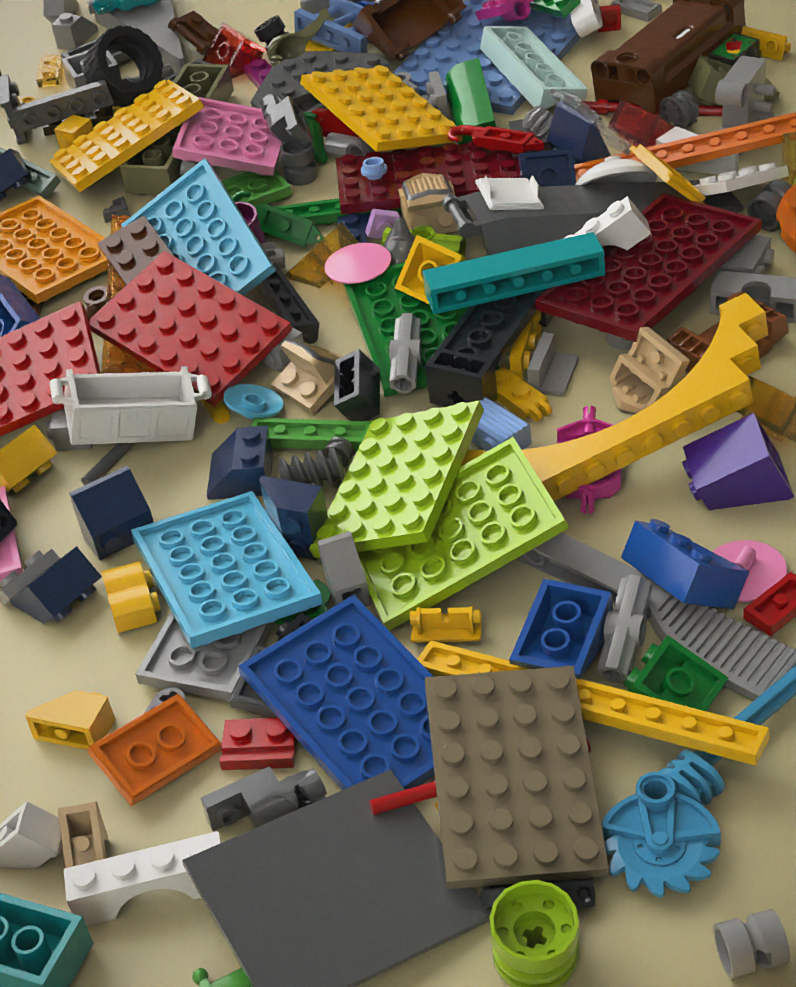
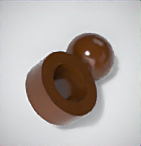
M96 286L85 292L83 300L86 305L84 307L88 320L112 299L107 287Z

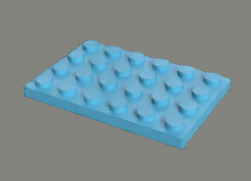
M205 158L121 224L122 227H125L138 218L145 216L176 258L243 296L276 271L215 170Z
M253 491L131 529L134 543L148 569H150L155 582L192 649L323 604L320 591Z

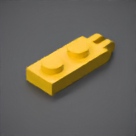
M504 366L495 371L497 401L522 419L529 417L538 422L543 419V415L548 416L552 414L549 400L544 394Z

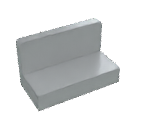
M543 332L527 368L528 384L544 395L565 396L578 363V355L556 352L554 333Z

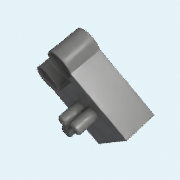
M741 55L724 79L719 80L715 92V102L723 104L722 128L719 127L717 131L774 117V112H771L773 104L764 101V95L774 96L776 93L775 86L765 84L766 59Z

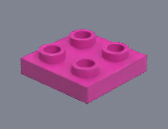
M489 0L483 3V8L475 11L478 20L502 15L506 21L514 22L526 19L529 16V3L534 0Z

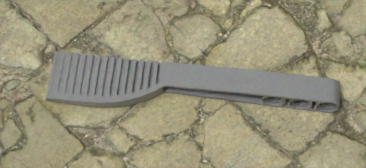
M564 533L556 535L516 558V560L566 583L609 591L612 593L613 605H615L621 578L628 577L629 574L642 576L652 584L646 619L650 622L661 642H663L667 635L729 677L723 685L724 687L752 700H756L796 666V649L790 648L774 638L771 639L768 635H763L758 630L754 631L752 627L744 626L740 621L735 622L734 618H727L726 614L722 612L718 614L714 608L710 610L709 606L683 603L640 571Z

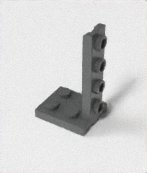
M8 74L0 76V105L7 114V121L10 128L14 130L18 145L27 142L26 131L67 119L72 114L81 115L114 104L105 80L29 103H20L18 98L20 92L16 82H11Z

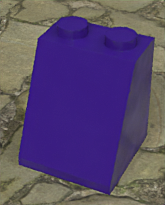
M755 413L683 446L686 460L682 461L688 477L693 480L689 483L690 490L696 501L702 499L709 510L794 498L780 455Z

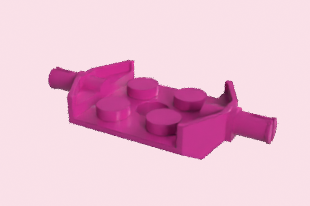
M587 405L583 408V420L557 429V444L596 433L613 425L596 419V408L590 405L589 414ZM621 469L588 485L579 486L578 490L565 497L567 499H580V511L587 514L588 505L589 514H591L595 510L594 501H596V498H610L621 489Z

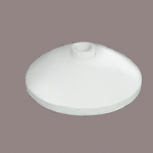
M611 156L605 158V162L589 169L579 178L575 185L655 182L657 174L642 162L633 159H621L620 156Z

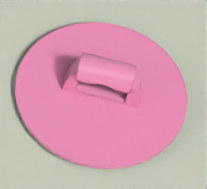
M375 243L348 245L337 250L327 259L325 272L330 279L339 283L356 284L366 282L380 276L388 269L391 263V254L385 247Z
M753 540L733 541L712 551L750 571L737 602L754 601L787 575V566L783 556L775 548L762 542Z

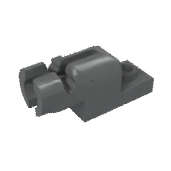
M270 93L262 98L260 105L264 119L266 120L269 132L275 138L282 142L291 138L293 140L298 139L304 146L312 141L303 111L289 96L283 99L279 93Z
M269 766L200 799L207 821L212 831H215L221 827L231 825L245 816H248L253 827L257 828L326 798L327 792L320 776L313 768L278 781Z

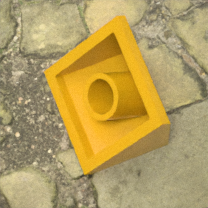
M416 235L395 289L429 304L425 295L422 270L465 261V256Z

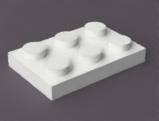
M775 162L759 165V170H757V165L741 168L738 171V175L735 170L721 173L717 176L718 180H716V175L699 179L700 184L694 185V187L704 195L730 192L788 177V166L776 167Z

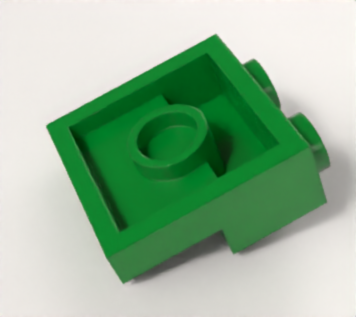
M667 635L660 646L654 643L651 644L640 660L646 664L642 671L635 667L623 685L628 688L627 691L706 711L729 677Z

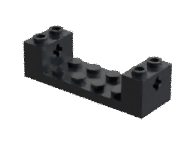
M547 289L469 306L425 365L430 403L448 407L460 402L480 401L484 397L495 402L498 398L495 369L537 311L535 299ZM541 312L539 324L542 327H547L554 316Z

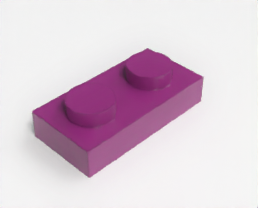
M256 59L250 64L243 65L245 75L257 89H259L272 68L265 59Z

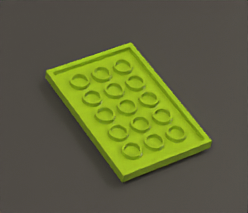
M480 401L460 402L453 406L435 407L427 411L412 414L404 413L400 416L386 419L378 418L372 421L328 509V517L324 525L317 531V538L309 548L313 556L321 558L317 541L348 531L352 534L357 552L429 542L483 415L484 408Z
M511 437L460 467L429 542L357 553L365 574L369 594L383 624L390 631L410 619V611H416L417 607L430 608L569 529V526L514 437Z

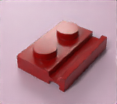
M279 718L225 720L221 745L222 755L219 759L221 770L265 769L269 766L271 769L294 768L297 739Z

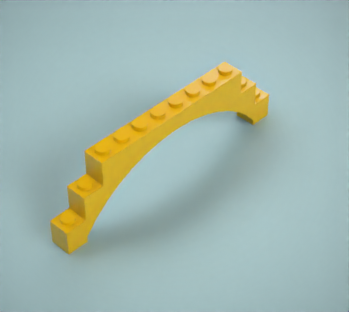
M747 293L719 305L720 322L710 346L688 375L663 397L628 419L596 433L545 447L522 449V452L552 500L556 501L578 490L579 486L588 485L752 404L750 379L747 375L761 369L758 345L755 342L768 336L765 311ZM467 450L461 466L487 451Z

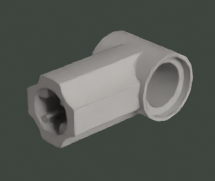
M333 132L327 135L326 142L324 143L325 152L330 156L340 158L347 154L365 156L367 153L375 151L360 137Z

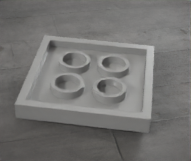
M171 611L135 674L138 684L164 689L175 687L181 689L184 693L230 701L241 676L238 665L249 659L255 645L263 646L273 627V623H266L240 634H234L213 641L208 645L192 649Z

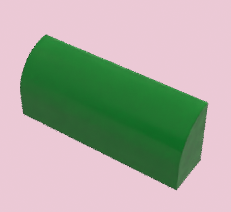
M479 58L464 61L452 67L445 77V89L455 125L496 127ZM463 135L462 141L458 142V144L469 143L472 141V136Z

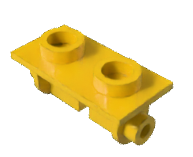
M747 26L742 28L741 36L756 40L743 52L782 61L784 53H789L791 50V43H788L787 40L788 36Z
M473 606L448 608V614H442L441 608L417 607L416 611H410V625H412L411 643L429 642L430 640L435 642L481 641L482 613L480 609H474Z

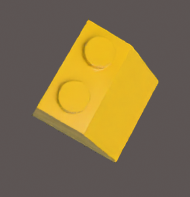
M35 424L0 449V487L5 486L6 492H9L11 489L15 493L19 492L30 483L27 477L34 472L40 476L53 465L50 460L58 452Z

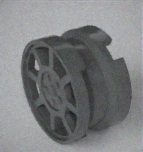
M680 90L671 97L664 98L660 103L661 118L670 130L675 126H680V128L684 129L698 121L696 119L699 116L698 104L693 103L691 100L693 96L685 90Z

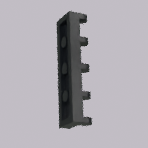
M276 266V271L257 285L258 289L278 316L290 322L292 328L301 331L309 343H315L318 339L320 323L280 268Z

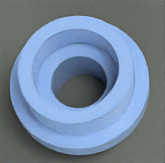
M379 157L365 159L361 167V174L371 180L380 179L387 172V165Z

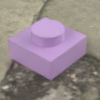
M372 209L365 230L367 237L382 239L385 228H392L395 220L400 218L398 212Z

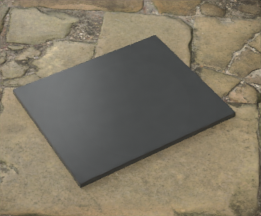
M391 769L182 860L184 868L253 987H356L490 921V911L487 907H482L481 899L473 887L447 889L442 843L415 804L376 815L372 814L369 800L404 790Z

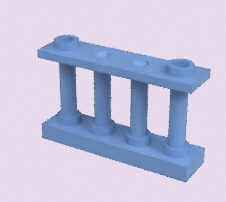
M329 0L328 13H330V18H335V20H326L322 24L320 31L310 40L333 48L338 52L367 53V45L370 44L367 36L358 33L354 26L350 28L343 27L347 24H353L360 10L364 7L349 0ZM301 8L294 11L295 33L309 26L311 22L316 20L319 13L312 14Z

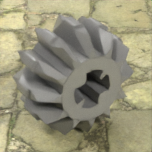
M535 106L526 114L522 126L526 132L534 133V137L543 141L544 148L551 149L547 138L553 114L544 107Z

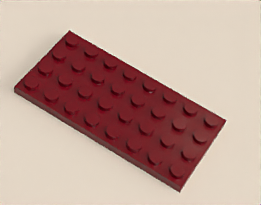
M473 141L458 145L447 143L440 147L421 146L413 150L396 149L386 153L373 151L365 156L347 154L341 158H335L341 215L369 212L372 209L401 208L398 189L402 188L405 180L421 173L444 175L448 181L451 180L455 196L457 197L479 192L480 190L475 180L485 178V176L487 178H521L518 155L503 150L490 151L487 148L478 147ZM539 149V150H528V151H526L525 153H529V152H540V151H542V149ZM371 157L382 158L384 164L387 165V172L380 179H368L361 174V167L365 159Z
M663 193L641 211L649 224L651 231L649 236L629 250L613 245L602 246L605 260L604 276L548 288L535 299L536 310L597 329L600 332L624 338L628 341L637 342L640 327L652 329L762 230V219Z

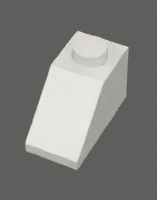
M27 801L0 824V868H39L50 858L57 857L63 847L59 817Z

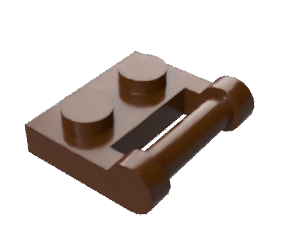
M194 10L179 18H172L168 24V28L171 31L178 32L195 46L197 52L202 56L225 45L227 40L225 35Z

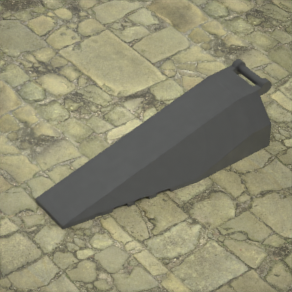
M688 180L693 186L700 184V180ZM664 181L539 187L538 197L544 206V209L490 210L480 191L460 197L449 194L443 198L442 205L445 211L451 213L457 223V231L460 236L469 238L482 234L486 252L489 256L564 239L571 234L574 235L584 227L587 221L592 218H598L607 211L611 204L621 201L627 196L640 212L663 193L689 199ZM731 191L705 195L706 198L703 201L706 205L736 213L744 210V206Z

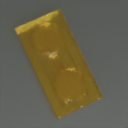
M47 54L40 57L36 77L38 88L61 85L63 73L61 55Z

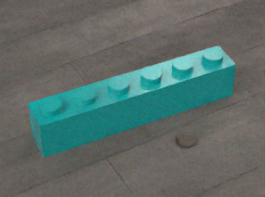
M594 232L422 270L425 295L433 314H438L604 276L605 260L604 250Z

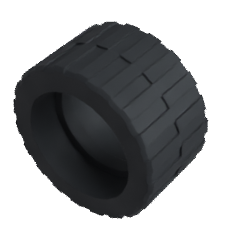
M119 25L106 30L88 50L83 62V73L87 85L105 80L114 101L112 106L120 107L132 105L134 99L139 95L148 94L159 82L163 69L162 55L157 44L142 30L128 25ZM116 50L128 55L138 67L140 82L129 83L119 79L108 66L106 51Z

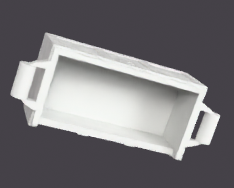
M182 366L179 372L73 375L72 369H68L64 378L52 379L49 383L53 403L64 404L71 445L193 440L197 413L196 401L206 400L212 396L208 377L206 375L189 373L187 366ZM192 382H197L199 393H194Z

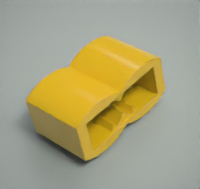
M137 561L101 571L118 633L157 623L155 612L161 611L156 591L149 593L148 590L154 588L150 569L143 570L141 562Z

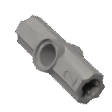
M402 313L401 317L395 319L394 340H390V389L396 390L398 394H409L412 389L416 388L418 366H421L422 363L421 319L415 317L413 313Z
M629 574L628 577L621 578L614 608L609 610L604 623L605 642L597 671L599 676L607 679L609 682L621 684L627 679L632 671L637 647H642L647 627L646 611L652 592V584L639 575Z

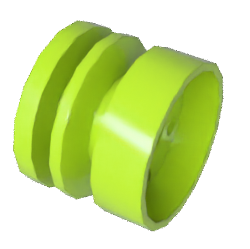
M540 880L521 881L506 888L494 901L489 916L494 967L500 977L512 987H561L565 985L574 974L579 959V920L575 904L565 891L552 883Z

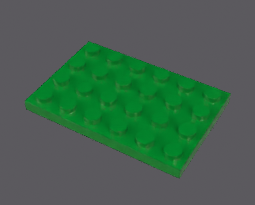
M405 262L389 266L383 274L372 280L356 284L343 283L369 357L380 368V387L384 397L398 394L396 390L390 389L389 381L391 369L389 346L390 340H394L395 319L401 317L402 313H413L415 317L421 319L422 363L421 366H418L416 388L411 390L413 391L428 387L425 365L469 308L464 307L433 314L429 304L395 289Z

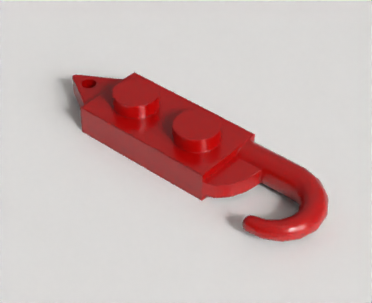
M459 125L450 129L447 134L448 139L453 142H459V138L456 135L472 136L473 143L477 144L478 147H484L490 151H509L515 155L525 153L528 150L544 149V142L534 137V133L492 126Z

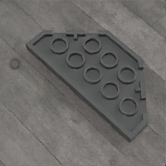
M308 51L303 53L302 56L283 60L280 64L273 66L252 98L251 105L261 109L260 102L262 98L270 93H279L283 99L289 96L297 106L316 99L300 84L301 75L312 74L314 71L323 73L333 72L335 69L344 71L354 70L356 67L368 69L375 68L377 65L385 66L390 71L389 62L378 53Z

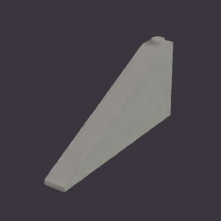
M94 0L87 1L90 14H94L96 22L109 29L119 25H128L148 34L161 52L163 65L169 63L174 73L179 71L185 64L179 34L168 28L170 20L175 17L171 0L157 1L150 6H137L130 11L116 8L115 11L103 15L95 12L92 5Z

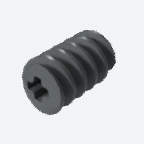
M333 447L329 448L328 457H325L321 450H317L315 460L312 459L309 452L304 453L302 463L296 455H292L291 465L287 464L284 457L279 459L280 479L307 484L314 483L315 485L322 486V488L324 480H327L330 487L334 488L336 478L339 477L342 482L345 477L341 455H338Z

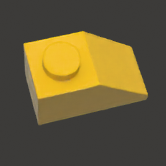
M77 690L33 708L25 715L34 739L88 750V746L107 736L116 720L108 696Z

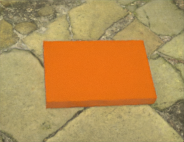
M178 693L88 746V754L132 807L221 751L222 743Z

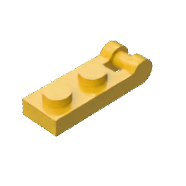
M538 310L513 343L509 356L510 371L522 380L532 359V351H535L538 339L542 335V326L539 324L541 311Z

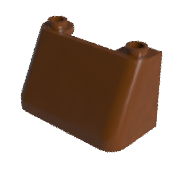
M383 0L378 4L375 2L373 5L368 4L362 8L353 22V26L358 33L367 36V40L391 61L398 60L400 62L410 54L409 51L443 27L449 23L453 26L463 18L461 13L465 10L466 5L462 0Z

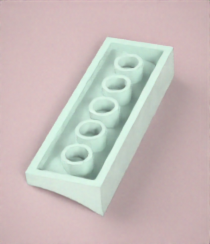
M484 26L480 50L533 107L541 106L547 109L559 102L586 98L588 88L527 26Z

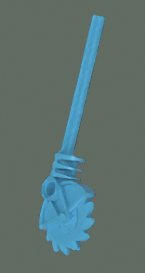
M796 666L741 711L734 719L757 725L763 724L796 695ZM684 750L678 754L677 759L670 761L666 768H662L658 772L646 773L639 778L636 784V794L617 803L609 810L601 823L607 856L613 855L609 865L611 876H617L625 872L627 886L632 892L637 891L643 883L648 891L658 898H663L664 887L680 893H689L691 888L688 881H701L710 878L711 871L705 865L712 863L720 855L719 849L714 846L721 845V832L715 818L703 805L711 803L712 796L720 795L725 789L721 775L713 767L723 757L699 750L694 752Z

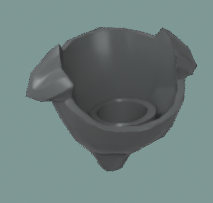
M397 218L383 245L391 254L390 266L406 261L415 240L404 218Z

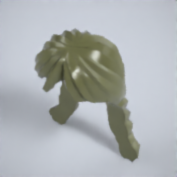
M322 9L316 20L303 30L296 33L282 34L272 39L267 50V56L272 67L280 64L283 60L294 59L307 52L305 51L307 41L314 37L320 31L322 24L330 18L328 9Z

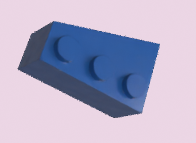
M651 519L650 523L635 520L621 555L624 561L681 602L687 604L734 609L750 572L698 545L688 537L670 530V525L657 519Z

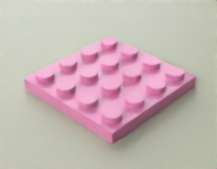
M197 97L205 108L183 122L173 147L172 157L183 161L200 162L205 158L211 166L227 167L235 171L254 172L262 176H274L281 154L280 146L283 142L269 132L262 109Z

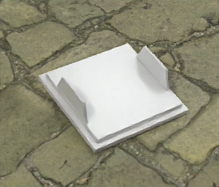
M487 176L475 180L490 210L544 209L538 197L539 185L534 176H531L530 181L527 178H487Z

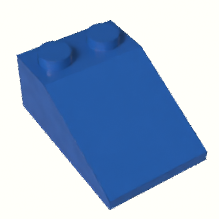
M543 578L510 656V664L530 669L574 666L575 677L580 679L604 646V623L608 611L613 610L612 593Z

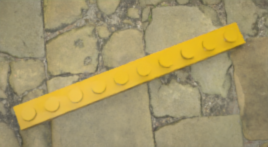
M432 640L429 641L417 658L433 676L530 669L512 665L509 660ZM576 679L584 720L755 766L770 739L769 728L583 679Z

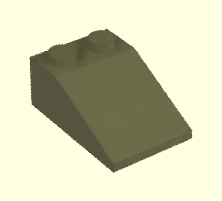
M700 55L688 82L693 90V94L699 98V102L707 106L717 104L715 102L717 84L719 80L724 79L733 66ZM765 77V84L773 85L769 81V79ZM776 89L774 96L764 95V100L778 98L780 92Z

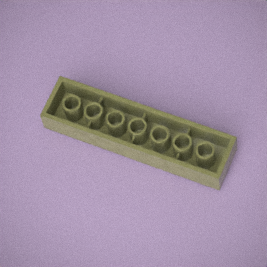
M184 64L173 81L196 97L227 102L234 91L229 65ZM183 123L121 164L120 171L126 193L159 195L183 176L180 175L183 160L172 157L173 147Z

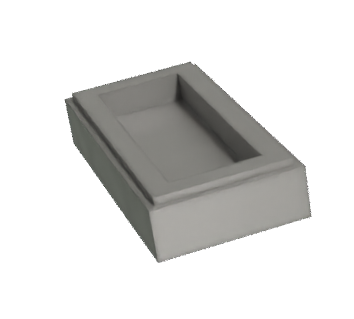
M615 0L611 3V5L620 4L621 14L646 22L662 13V5L649 0Z

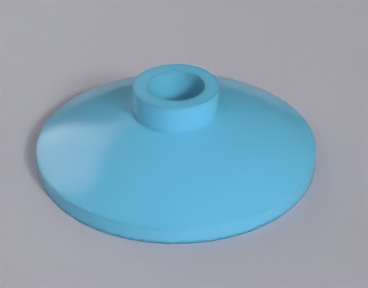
M238 384L229 387L224 393L225 404L231 410L242 414L248 419L273 417L283 409L284 403L282 398L273 390L263 386Z

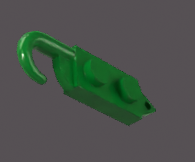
M240 191L233 195L232 199L234 202H238L242 197H250L251 193ZM260 204L256 207L263 232L306 248L310 244L326 241L325 237L315 226L316 222L268 204Z

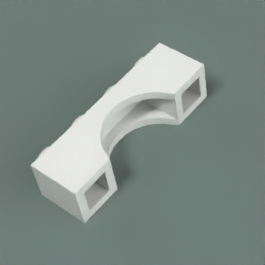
M627 196L623 200L611 204L607 211L598 218H592L587 221L584 227L574 235L571 234L565 238L594 232L601 246L613 245L629 250L649 236L651 231L647 219Z
M216 831L65 868L66 901L71 913L83 916L86 926L117 919L120 908L129 899L151 890L172 889L181 891L192 899L202 898L184 868L182 860L222 843L219 832Z

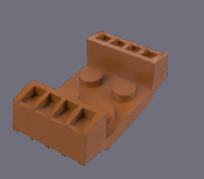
M744 292L734 293L727 297L726 302L744 294ZM751 297L766 313L768 336L755 342L758 345L759 358H762L771 351L775 343L788 334L787 316ZM719 322L699 335L682 326L667 338V342L690 360L685 370L687 373L695 367L710 346L718 329Z

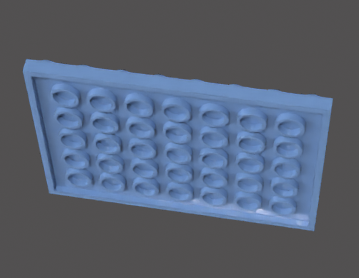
M465 0L463 3L466 5V8L461 13L463 18L453 26L449 23L427 38L393 74L408 72L411 75V83L418 86L419 95L423 96L427 95L425 83L429 82L428 72L438 71L446 93L445 77L449 70L461 62L479 58L492 111L513 115L526 98L480 50L484 26H527L560 61L581 37L572 24L571 14L562 18L530 9V14L526 19L514 22L506 21L502 15L478 20L475 11L482 9V4L489 0Z

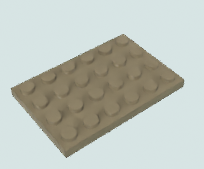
M574 666L425 677V693L447 889L516 884L521 881L531 880L554 881L608 876L609 866Z

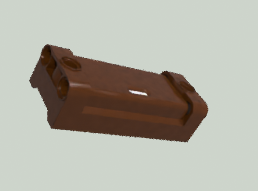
M673 0V4L619 48L615 51L607 50L591 63L590 69L595 101L607 99L609 101L616 100L638 104L646 112L657 113L660 111V103L664 98L671 97L674 93L684 90L689 86L688 82L700 55L718 61L722 56L712 54V52L734 34L741 36L742 28L746 26L745 1Z

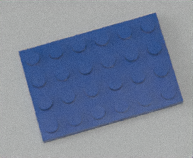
M355 595L350 596L238 665L239 673L341 790L390 769L404 790L419 786L434 776L425 693V677L434 676Z

